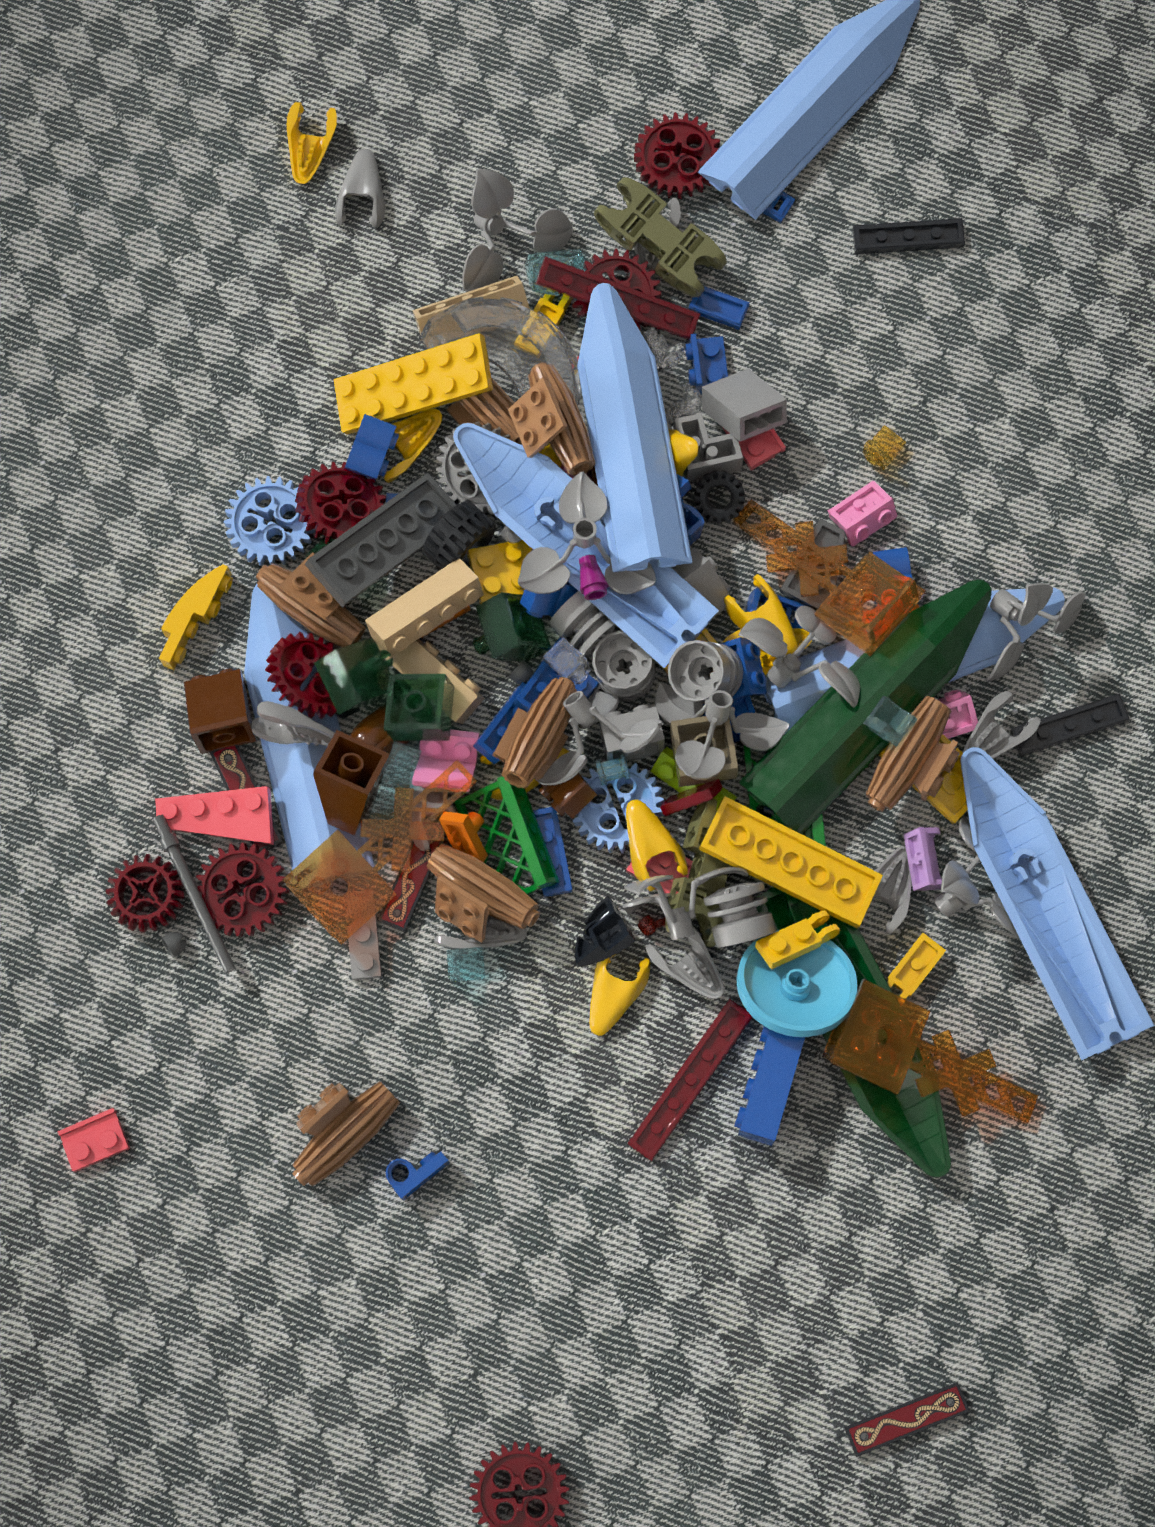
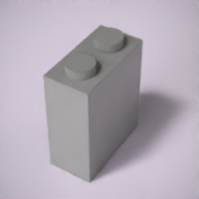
M749 368L702 386V410L740 442L787 423V399Z

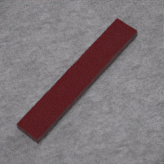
M544 257L535 283L536 285L589 304L593 289L598 284L609 283L618 292L634 321L690 341V334H694L700 317L699 313L554 259Z
M729 998L627 1145L651 1162L753 1018L747 1010Z

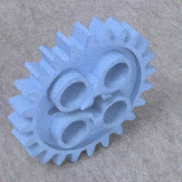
M267 476L265 484H261L260 480L255 478L256 486L251 487L248 483H245L247 491L243 493L236 490L239 499L229 500L234 509H225L226 515L231 518L224 520L225 526L231 528L226 531V535L228 538H233L230 541L233 548L239 547L237 550L239 556L247 553L248 562L251 563L257 557L259 566L264 564L265 559L269 560L270 565L272 563L275 564V559H279L284 565L286 561L285 556L289 555L295 560V550L302 553L305 552L302 543L311 544L312 541L307 534H313L316 531L315 529L306 531L307 522L299 521L301 513H296L292 519H283V515L286 512H296L297 503L295 498L298 487L293 490L294 485L291 480L284 486L281 477H278L276 483H272L270 476ZM264 499L271 500L270 505L261 508L258 506ZM249 510H253V511L257 512L258 515L253 514V513H248V511H249ZM248 524H258L254 531H245V527ZM283 528L292 529V532H286ZM274 535L283 536L279 543L273 544L269 542Z
M613 760L611 761L610 768L606 769L605 765L600 763V772L597 773L591 768L589 769L591 778L583 777L597 795L603 794L606 796V799L599 804L593 803L591 800L576 815L578 817L573 820L575 826H581L578 830L580 836L588 834L586 840L589 845L597 840L596 846L598 850H601L606 844L609 853L613 852L615 846H619L621 853H624L625 845L629 844L628 830L622 827L607 786L609 784L613 786L625 819L626 807L631 800L638 799L642 801L657 817L664 816L659 806L665 801L664 798L658 797L662 794L661 787H654L657 783L656 778L651 777L647 779L649 775L647 769L638 773L639 767L637 763L629 769L626 760H623L621 767H617ZM624 784L633 785V789L629 793H621L619 791L620 787ZM605 821H616V825L612 829L602 828Z

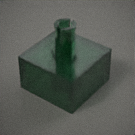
M501 592L476 606L484 631L483 635L473 640V646L479 654L484 655L490 651L492 658L495 660L515 662L525 660L527 662L552 648L542 618L529 615L526 612L527 609L520 604L522 595Z
M372 638L336 649L314 662L338 715L374 703L398 689L388 669L393 665V658L384 661L391 654L386 650L380 651Z
M389 674L384 730L393 741H449L454 685L447 675Z

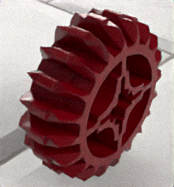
M146 854L142 862L140 857L135 855L133 865L124 860L123 865L126 869L123 871L117 867L114 869V872L118 875L117 879L113 877L108 878V882L114 888L106 889V894L114 897L107 900L106 903L109 907H114L110 913L113 917L120 916L118 923L122 926L128 923V929L134 931L139 924V931L145 933L149 925L151 930L156 932L158 930V922L167 927L168 922L165 918L169 915L172 919H176L177 915L172 910L174 908H183V905L176 900L185 898L186 894L178 890L184 885L181 880H176L179 878L177 870H172L173 864L168 861L163 864V858L157 856L152 863V856L150 854ZM144 872L155 873L154 876L150 875L143 881L133 878ZM164 879L168 886L165 902L158 896V892L162 887L161 882ZM129 885L132 888L133 894L129 900L130 905L126 908L124 891L126 886ZM136 886H139L142 890L146 889L149 891L155 901L149 897L145 898L142 896ZM147 906H153L158 909L148 915L135 914L137 911L141 912Z

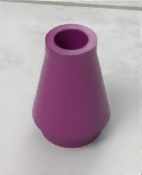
M585 555L579 559L581 594H584L586 600L603 598L607 595L609 585L597 563L596 556Z

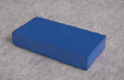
M704 286L705 290L700 297L692 298L689 310L699 313L701 317L740 330L750 306V302Z

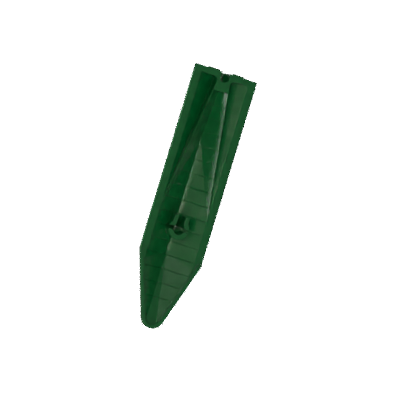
M972 580L897 618L849 668L860 683L857 705L853 708L831 686L780 739L778 744L770 749L738 783L751 794L750 796L760 806L769 807L774 813L772 816L778 823L803 834L891 743L903 722L926 696L934 698L956 675L991 600L992 591L990 585L984 580Z
M775 887L754 897L767 896L768 901L756 908L758 912L772 913L776 930L784 929L805 918L808 920L813 914L821 911ZM830 915L827 922L814 930L818 934L827 926L836 924L839 927V934L830 940L840 947L850 959L856 972L857 994L847 1018L836 1028L822 1034L861 1110L927 1175L934 1178L942 1177L948 1173L951 1167V1157L936 1073L859 929Z

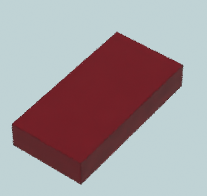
M719 779L670 796L660 806L663 815L668 816L712 800L723 787Z

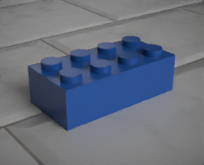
M763 1026L759 1040L764 1042L763 1050L757 1049L751 1070L756 1071L754 1079L749 1078L742 1097L748 1099L746 1108L740 1106L734 1127L739 1128L738 1136L770 1146L773 1145L805 1037L783 1035Z

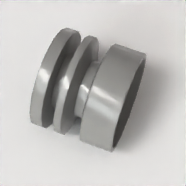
M579 591L559 608L549 624L561 638L576 634L570 642V647L573 650L580 647L577 655L582 660H586L593 655L598 642L607 634L620 631V628L589 600H586Z
M623 631L607 634L598 642L593 652L592 665L600 688L605 693L617 695L620 701L631 702L642 698L650 691L655 681L656 667L654 659ZM625 666L627 669H630V673L625 674V672L621 671V668Z
M700 640L685 642L678 647L670 658L667 670L669 683L675 693L683 699L694 702H705L706 699H709L710 694L717 690L725 691L734 696L741 686L743 678L742 661L736 651L724 644Z
M742 882L726 886L703 898L705 906L719 905V908L707 912L708 917H722L723 919L722 923L711 928L717 948L744 943L776 932L772 913L757 912L756 907L768 901L767 896L753 898V894L765 890L763 882Z

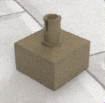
M706 716L670 722V737L674 760L676 750L681 743L694 740L705 744L711 724ZM730 718L722 725H716L709 746L724 752L725 764L722 771L711 779L696 780L688 777L679 768L675 760L679 787L708 783L716 779L720 781L737 779L738 763Z

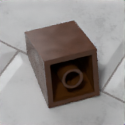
M224 669L219 674L211 676L198 675L184 682L190 734L201 754L230 746L257 742L256 735L252 732L251 728L253 718L245 679L240 669Z
M336 730L314 769L313 776L327 823L355 836L377 794L390 754Z

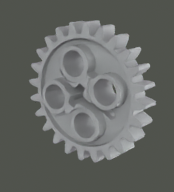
M480 422L473 423L479 427L491 431V423H487L483 426H481ZM498 427L491 432L500 435L501 428ZM454 429L452 431L453 435L451 434L444 438L447 444L439 447L444 454L437 456L436 459L442 462L443 466L436 468V471L442 472L444 477L440 478L438 482H446L447 487L444 491L446 493L450 491L453 493L451 496L453 501L459 499L461 503L469 500L484 514L488 511L491 514L493 511L472 473L466 476L459 475L460 471L469 470V468L461 460V453L454 442L453 436L456 430ZM507 434L503 437L509 439L510 435ZM470 480L475 485V491L470 487Z

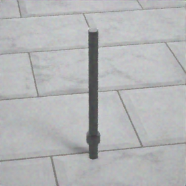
M158 815L153 818V822L160 834L161 839L159 841L164 852L169 853L224 972H232L236 968L179 849L180 842L176 834L171 832L164 815Z

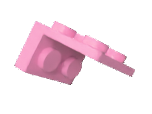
M422 726L419 758L412 778V785L421 786L425 789H446L456 793L469 792L478 760V751L473 745L479 738V733Z

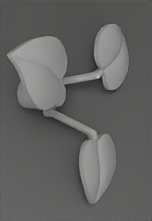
M476 169L471 205L475 212L474 223L483 230L481 235L486 239L489 248L483 244H478L467 255L462 274L463 290L469 292L496 283L502 274L503 259L501 255L493 252L495 246L490 235L500 233L505 226L530 236H535L533 239V249L540 254L550 255L561 250L568 243L572 235L573 225L568 217L557 209L545 210L535 221V231L505 221L501 216V209L509 207L513 201L514 189L511 182L495 171Z
M580 472L568 483L559 500V513L562 519L569 524H574L573 539L570 540L567 550L561 559H559L555 550L548 547H539L532 550L522 562L518 584L523 589L537 594H550L559 591L567 584L570 578V572L563 563L567 561L575 546L589 548L593 544L596 545L604 560L610 564L605 570V579L613 591L625 595L633 594L653 586L656 582V577L649 562L645 570L612 571L611 559L603 548L601 540L596 537L597 528L595 524L606 513L607 499L603 491L584 472Z
M1027 584L1024 603L1005 589L999 590L991 600L990 608L1002 616L1000 622L1006 625L1013 636V641L1009 642L1004 648L993 671L985 680L987 682L993 681L1007 674L1016 665L1022 654L1024 644L1020 642V636L1009 622L1010 620H1018V623L1024 626L1030 623L1036 615L1056 622L1053 631L1062 633L1070 628L1077 619L1086 594L1083 591L1073 594L1063 605L1060 614L1054 616L1041 611L1053 593V587L1049 584Z
M800 606L795 611V618L798 624L810 633L793 654H787V644L783 641L781 630L766 619H752L741 629L738 636L750 640L764 652L776 658L773 662V667L767 673L770 681L776 686L784 688L791 680L796 682L800 677L819 669L822 677L853 708L857 705L860 694L859 680L850 669L840 662L833 661L830 664L824 660L800 671L801 662L797 657L814 636L825 645L831 644L836 638V630L833 624L827 618L818 614L813 608Z
M663 682L659 684L656 692L655 706H657L659 718L668 725H670L671 721L701 717L706 712V717L711 724L705 744L694 740L686 741L678 746L675 755L679 768L688 777L696 780L711 779L722 771L725 764L724 752L709 746L716 725H722L729 717L733 731L741 733V743L748 748L758 751L769 750L776 746L787 732L790 724L783 720L758 713H743L735 718V708L731 707L733 702L732 696L721 690L712 692L709 699H706L704 706L702 702L683 699L675 693L671 686Z
M595 689L590 700H588L582 691L574 692L565 699L563 706L572 717L569 723L573 728L578 746L577 751H571L559 757L550 766L543 778L537 781L542 785L561 784L573 778L585 766L587 757L582 755L584 747L578 726L581 729H586L600 720L621 739H624L619 746L624 753H631L648 744L662 727L663 722L657 719L643 720L633 725L628 733H624L604 717L605 714L614 712L619 705L620 699L617 695H611Z
M963 816L959 820L960 834L965 843L975 851L969 819ZM977 853L975 859L966 869L954 860L948 862L942 877L941 892L943 893L935 898L936 906L940 912L949 917L961 908L967 911L971 907L988 904L995 919L1021 941L997 893L992 898L988 897L979 900L978 890L969 879V873L980 861Z
M725 867L695 878L691 882L688 912L685 911V907L671 910L666 898L670 897L671 894L664 893L660 882L674 879L673 875L654 876L632 882L624 886L625 890L640 895L644 889L652 886L657 889L658 894L631 900L623 904L622 908L630 916L631 913L648 902L659 904L666 917L672 941L695 935L691 919L696 917L695 899L697 887L717 876L731 873L748 876V872L743 868Z

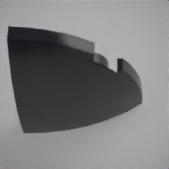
M606 896L593 909L584 922L587 925L583 932L584 940L580 936L577 937L575 945L576 963L580 967L598 963L621 952L636 941L628 924L609 896Z

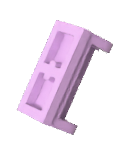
M918 827L903 834L913 891L941 890L942 879L940 878L933 839L935 834H941L939 827Z

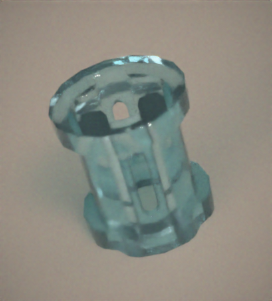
M620 754L619 758L605 762L601 760L596 761L597 772L602 786L607 785V782L623 777L626 780L630 779L624 754Z

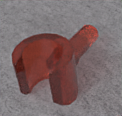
M647 915L639 921L637 926L644 935L649 936L665 925V918L655 922L650 915Z

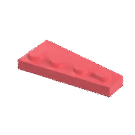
M268 786L155 799L156 816L163 814L172 831L198 833L274 845L271 790Z

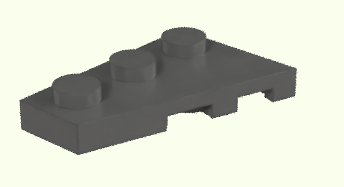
M820 518L782 585L780 593L830 618L845 531Z

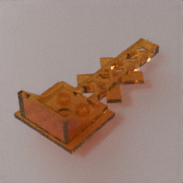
M752 499L739 512V515L733 519L736 526L775 553L766 555L768 573L798 569L801 597L819 595L818 584L831 593L814 613V616L869 656L875 652L926 594V590L918 586L915 580L904 576L870 551L851 570L843 564L848 563L846 544L822 548L815 544L813 521L795 523L796 530H794ZM753 512L761 516V523L748 524L745 520ZM779 529L782 531V538L769 539L767 537V531ZM797 545V551L789 552L788 546ZM819 566H825V568L817 569ZM831 576H846L838 587L831 583ZM870 600L878 604L872 610L863 608L864 603Z
M457 759L415 798L413 788H395L394 817L391 820L361 819L360 837H371L363 846L356 850L337 829L282 880L327 932L342 945L397 895L378 872L391 860V871L410 872L411 842L413 840L444 841V829L440 822L434 821L478 781ZM457 768L469 780L460 789L448 788L449 775ZM444 781V787L437 788ZM431 792H443V805L439 808H427V796ZM448 793H455L448 799ZM422 801V808L415 807ZM413 812H421V821H412ZM426 812L433 813L426 819ZM384 838L393 839L392 848H383ZM378 841V847H371ZM366 851H378L376 866L372 867L362 856ZM383 852H390L383 858ZM340 878L344 879L348 884V890L342 896L337 895L333 891V883Z
M865 979L861 981L847 1018L832 1030L822 1055L823 1058L830 1060L829 1063L895 1094H899L909 1069L922 1075V1077L914 1079L921 1097L947 1087L952 1090L962 1116L980 1110L979 1102L1022 1124L1029 1123L1038 1096L987 1072V1070L996 1067L990 1049L961 1059L949 1029L931 1036L935 1046L921 1040L920 1037L930 1014L929 1010ZM881 1029H884L888 1036L884 1045L879 1040ZM918 1047L923 1060L914 1063L912 1058ZM940 1059L943 1068L936 1070L933 1061ZM970 1077H972L973 1082H974V1085H972V1086H971L970 1081H969V1079H968V1078H970ZM991 1083L996 1085L1000 1097L993 1100L989 1098L985 1086ZM1020 1096L1026 1099L1021 1113L1014 1110L1011 1098Z

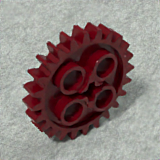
M674 112L673 119L669 120L666 114H664L662 123L654 118L653 128L645 125V134L638 135L639 143H635L636 153L634 154V162L637 163L636 172H642L640 174L641 182L649 180V189L657 186V195L666 190L668 198H671L673 192H677L679 199H682L683 192L686 191L690 197H693V189L695 188L702 193L703 183L711 186L709 181L698 173V170L719 149L720 139H714L715 130L707 132V122L698 125V116L689 121L688 113H685L683 119H679L677 112ZM671 139L673 142L664 143L662 140ZM698 144L700 147L691 148L688 145ZM658 163H665V164H667L668 166H667V167H664V168H660V167H657L656 165H657ZM691 168L694 172L686 173L683 169Z
M615 248L612 256H609L608 252L603 250L602 259L593 254V264L586 260L583 263L586 272L604 278L602 274L606 273L610 281L656 298L661 296L660 291L654 290V288L659 286L660 281L651 280L655 270L647 272L645 269L649 262L646 261L640 265L638 263V254L633 259H630L629 250H626L623 256H619L617 248ZM618 270L623 271L627 274L628 279L619 281L615 278L614 272ZM579 300L575 301L573 308H581L577 318H587L589 304ZM634 321L640 331V325L646 328L648 327L645 324Z
M332 462L330 469L321 464L319 472L312 468L310 476L304 475L302 484L299 483L295 498L297 503L296 513H301L299 521L307 522L306 531L316 530L315 538L324 535L326 544L331 538L337 539L385 504L387 498L386 495H381L382 486H374L375 480L367 479L365 476L344 469L346 462H343L341 468H337L335 462Z
M299 632L296 636L290 633L286 638L282 637L274 645L266 659L269 665L265 668V671L271 673L267 681L276 684L272 692H280L282 695L279 701L287 699L289 701L288 707L293 708L296 706L301 713L304 710L307 711L311 719L316 713L320 719H323L326 714L331 718L336 712L340 713L352 699L350 696L355 692V689L351 686L356 680L349 676L354 670L345 667L349 660L339 657L342 653L341 650L335 652L332 650V642L328 645L323 644L324 640L321 636L316 641L312 633H309L306 638L302 632ZM320 660L321 665L310 678L304 690L301 691L300 686L311 673L314 665Z
M241 842L238 850L231 843L229 844L228 853L224 849L218 848L220 857L216 858L209 855L208 857L212 864L210 866L201 865L203 870L206 871L205 875H196V878L202 881V885L197 887L202 894V898L213 921H216L217 930L221 931L224 928V934L231 936L235 929V934L239 938L243 937L244 930H246L249 936H254L255 927L259 931L265 932V922L271 925L275 924L271 917L273 914L282 916L278 905H287V902L281 899V895L289 893L288 889L282 887V884L289 880L285 876H279L285 868L281 865L274 867L278 858L275 856L268 858L269 851L264 848L259 852V846L253 844L248 850L247 844ZM252 863L254 867L253 873L249 877H244L242 874L244 866ZM261 876H264V880L262 882L255 883L257 880L260 879ZM226 877L228 886L225 890L219 892L217 883L221 878ZM241 884L246 886L243 889L244 895L242 896L237 894L240 891L239 886ZM264 888L267 893L264 901L257 903L255 895L258 890ZM228 897L222 904L219 903L220 899ZM239 902L241 911L237 916L232 917L230 915V908L234 903Z
M514 1442L512 1451H508L507 1447L503 1444L501 1445L502 1454L500 1456L493 1450L490 1451L493 1461L488 1462L482 1459L480 1462L485 1468L484 1472L480 1470L474 1471V1474L480 1478V1481L470 1483V1487L477 1489L478 1494L470 1496L469 1500L478 1501L479 1504L472 1510V1513L481 1512L483 1515L477 1523L480 1525L488 1522L490 1524L489 1527H547L548 1525L558 1527L559 1525L554 1519L555 1515L565 1516L564 1511L559 1506L569 1504V1500L561 1497V1493L570 1490L569 1487L561 1486L560 1484L567 1475H557L556 1473L561 1463L553 1465L549 1463L553 1455L552 1453L547 1454L544 1458L540 1456L541 1446L535 1452H531L530 1442L525 1444L523 1450H520L518 1443ZM536 1467L542 1472V1480L539 1484L531 1485L526 1481L525 1472L528 1468ZM506 1470L510 1473L512 1479L508 1487L501 1488L497 1486L494 1480L497 1471ZM518 1484L521 1485L522 1490L547 1489L546 1494L524 1496L523 1502H518L515 1496L498 1499L492 1497V1494L495 1492L514 1491ZM533 1499H539L545 1505V1512L539 1517H534L528 1512V1503ZM502 1502H508L514 1508V1515L508 1520L500 1518L497 1514V1507Z

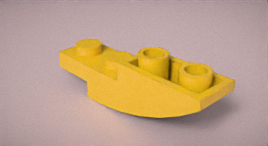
M222 564L199 579L180 598L167 616L161 630L168 640L159 657L164 667L174 670L177 663L181 664L187 652L185 647L189 638L193 639L199 627L197 622L201 621L209 624L211 618H215L218 615L221 607V602L219 601L223 593H227L230 590L233 582L228 566Z

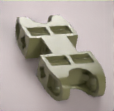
M623 177L617 183V188L624 196L623 200L626 202L627 208L616 210L612 207L609 209L604 205H599L594 211L597 222L611 238L626 250H629V252L637 243H640L660 259L655 268L656 274L677 290L691 297H700L705 288L697 279L698 275L695 273L694 266H712L717 270H721L727 264L726 256L717 244L694 224L690 223L684 232L680 231L661 215L667 205L664 200L639 182Z
M716 799L699 804L689 822L682 848L694 852L695 855L688 878L681 877L674 878L670 891L671 896L668 898L671 910L685 907V911L688 912L691 882L710 871L731 866L699 850L717 812ZM728 874L711 878L696 889L695 918L700 925L701 938L705 946L708 947L716 945L711 928L722 923L723 919L722 917H708L707 912L719 908V905L705 906L703 898L725 887ZM665 917V928H666L667 932H669L668 925H667V921H666V917Z

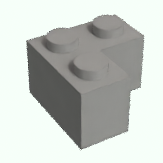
M702 413L674 419L673 429L694 438L698 444L696 458L684 470L685 479L689 480V482L698 481L707 473L710 474L716 470L717 472L724 470L727 473L741 471L743 455L739 441L734 436L726 434L708 438Z
M695 547L693 549L690 548L693 563L676 565L671 568L719 610L715 615L717 616L725 609L724 597L729 595L730 587L716 573L718 566L711 557L702 556Z

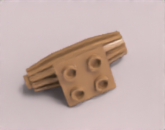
M545 362L536 364L528 375L530 389L508 409L527 457H534L542 448L550 443L569 475L575 476L580 472L587 473L595 466V459L588 429L573 394L554 365H547Z
M493 379V390L458 400L447 409V412L459 425L480 422L481 426L491 423V431L500 427V436L503 437L509 434V440L522 445L508 411L515 402Z
M313 552L293 572L274 563L269 566L264 565L256 575V579L259 580L257 587L284 613L317 636H321L323 639L348 651H351L362 638L366 628L345 607H341L304 565L314 555Z
M565 677L552 679L531 705L528 713L519 707L516 710L493 753L494 757L505 762L502 777L511 785L518 788L528 787L534 779L537 781L543 778L550 766L556 761L568 738L563 732L571 716L563 706V702L568 696L577 692L574 683L570 679Z
M926 696L903 722L880 759L866 792V797L870 799L868 804L880 812H883L884 809L891 810L913 784L920 792L921 800L926 802L929 795L932 797L936 796L943 784L944 777H942L944 771L951 772L959 755V752L956 751L958 742L952 740L950 744L939 743L951 714V709L933 697Z
M444 844L439 845L431 854L427 867L437 877L435 913L443 921L450 922L461 929L466 936L473 937L482 943L485 940L488 915L521 929H525L526 926L532 927L538 920L540 912L537 911L538 904L512 880L474 856Z
M380 1081L351 1101L347 1094L348 1091L340 1082L336 1086L331 1083L320 1093L321 1100L315 1106L309 1104L297 1115L299 1121L296 1124L302 1133L314 1135L292 1164L296 1169L292 1174L303 1186L307 1183L314 1186L341 1168L379 1132L398 1107L400 1102Z

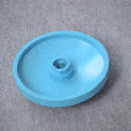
M764 937L756 939L746 949L737 971V990L746 1010L760 1024L783 1035L812 1037L831 1031L847 1018L857 994L856 972L848 956L831 940L821 944L819 948L774 969L768 966L755 948L756 941Z

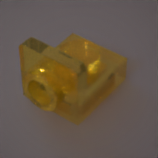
M884 425L872 440H868L865 443L862 453L870 464L880 466L884 470L905 447L906 441Z

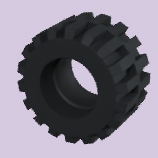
M463 501L451 508L432 528L425 540L422 550L423 555L440 570L459 558L470 567L467 556L468 550L488 546L493 538L496 524L471 501Z

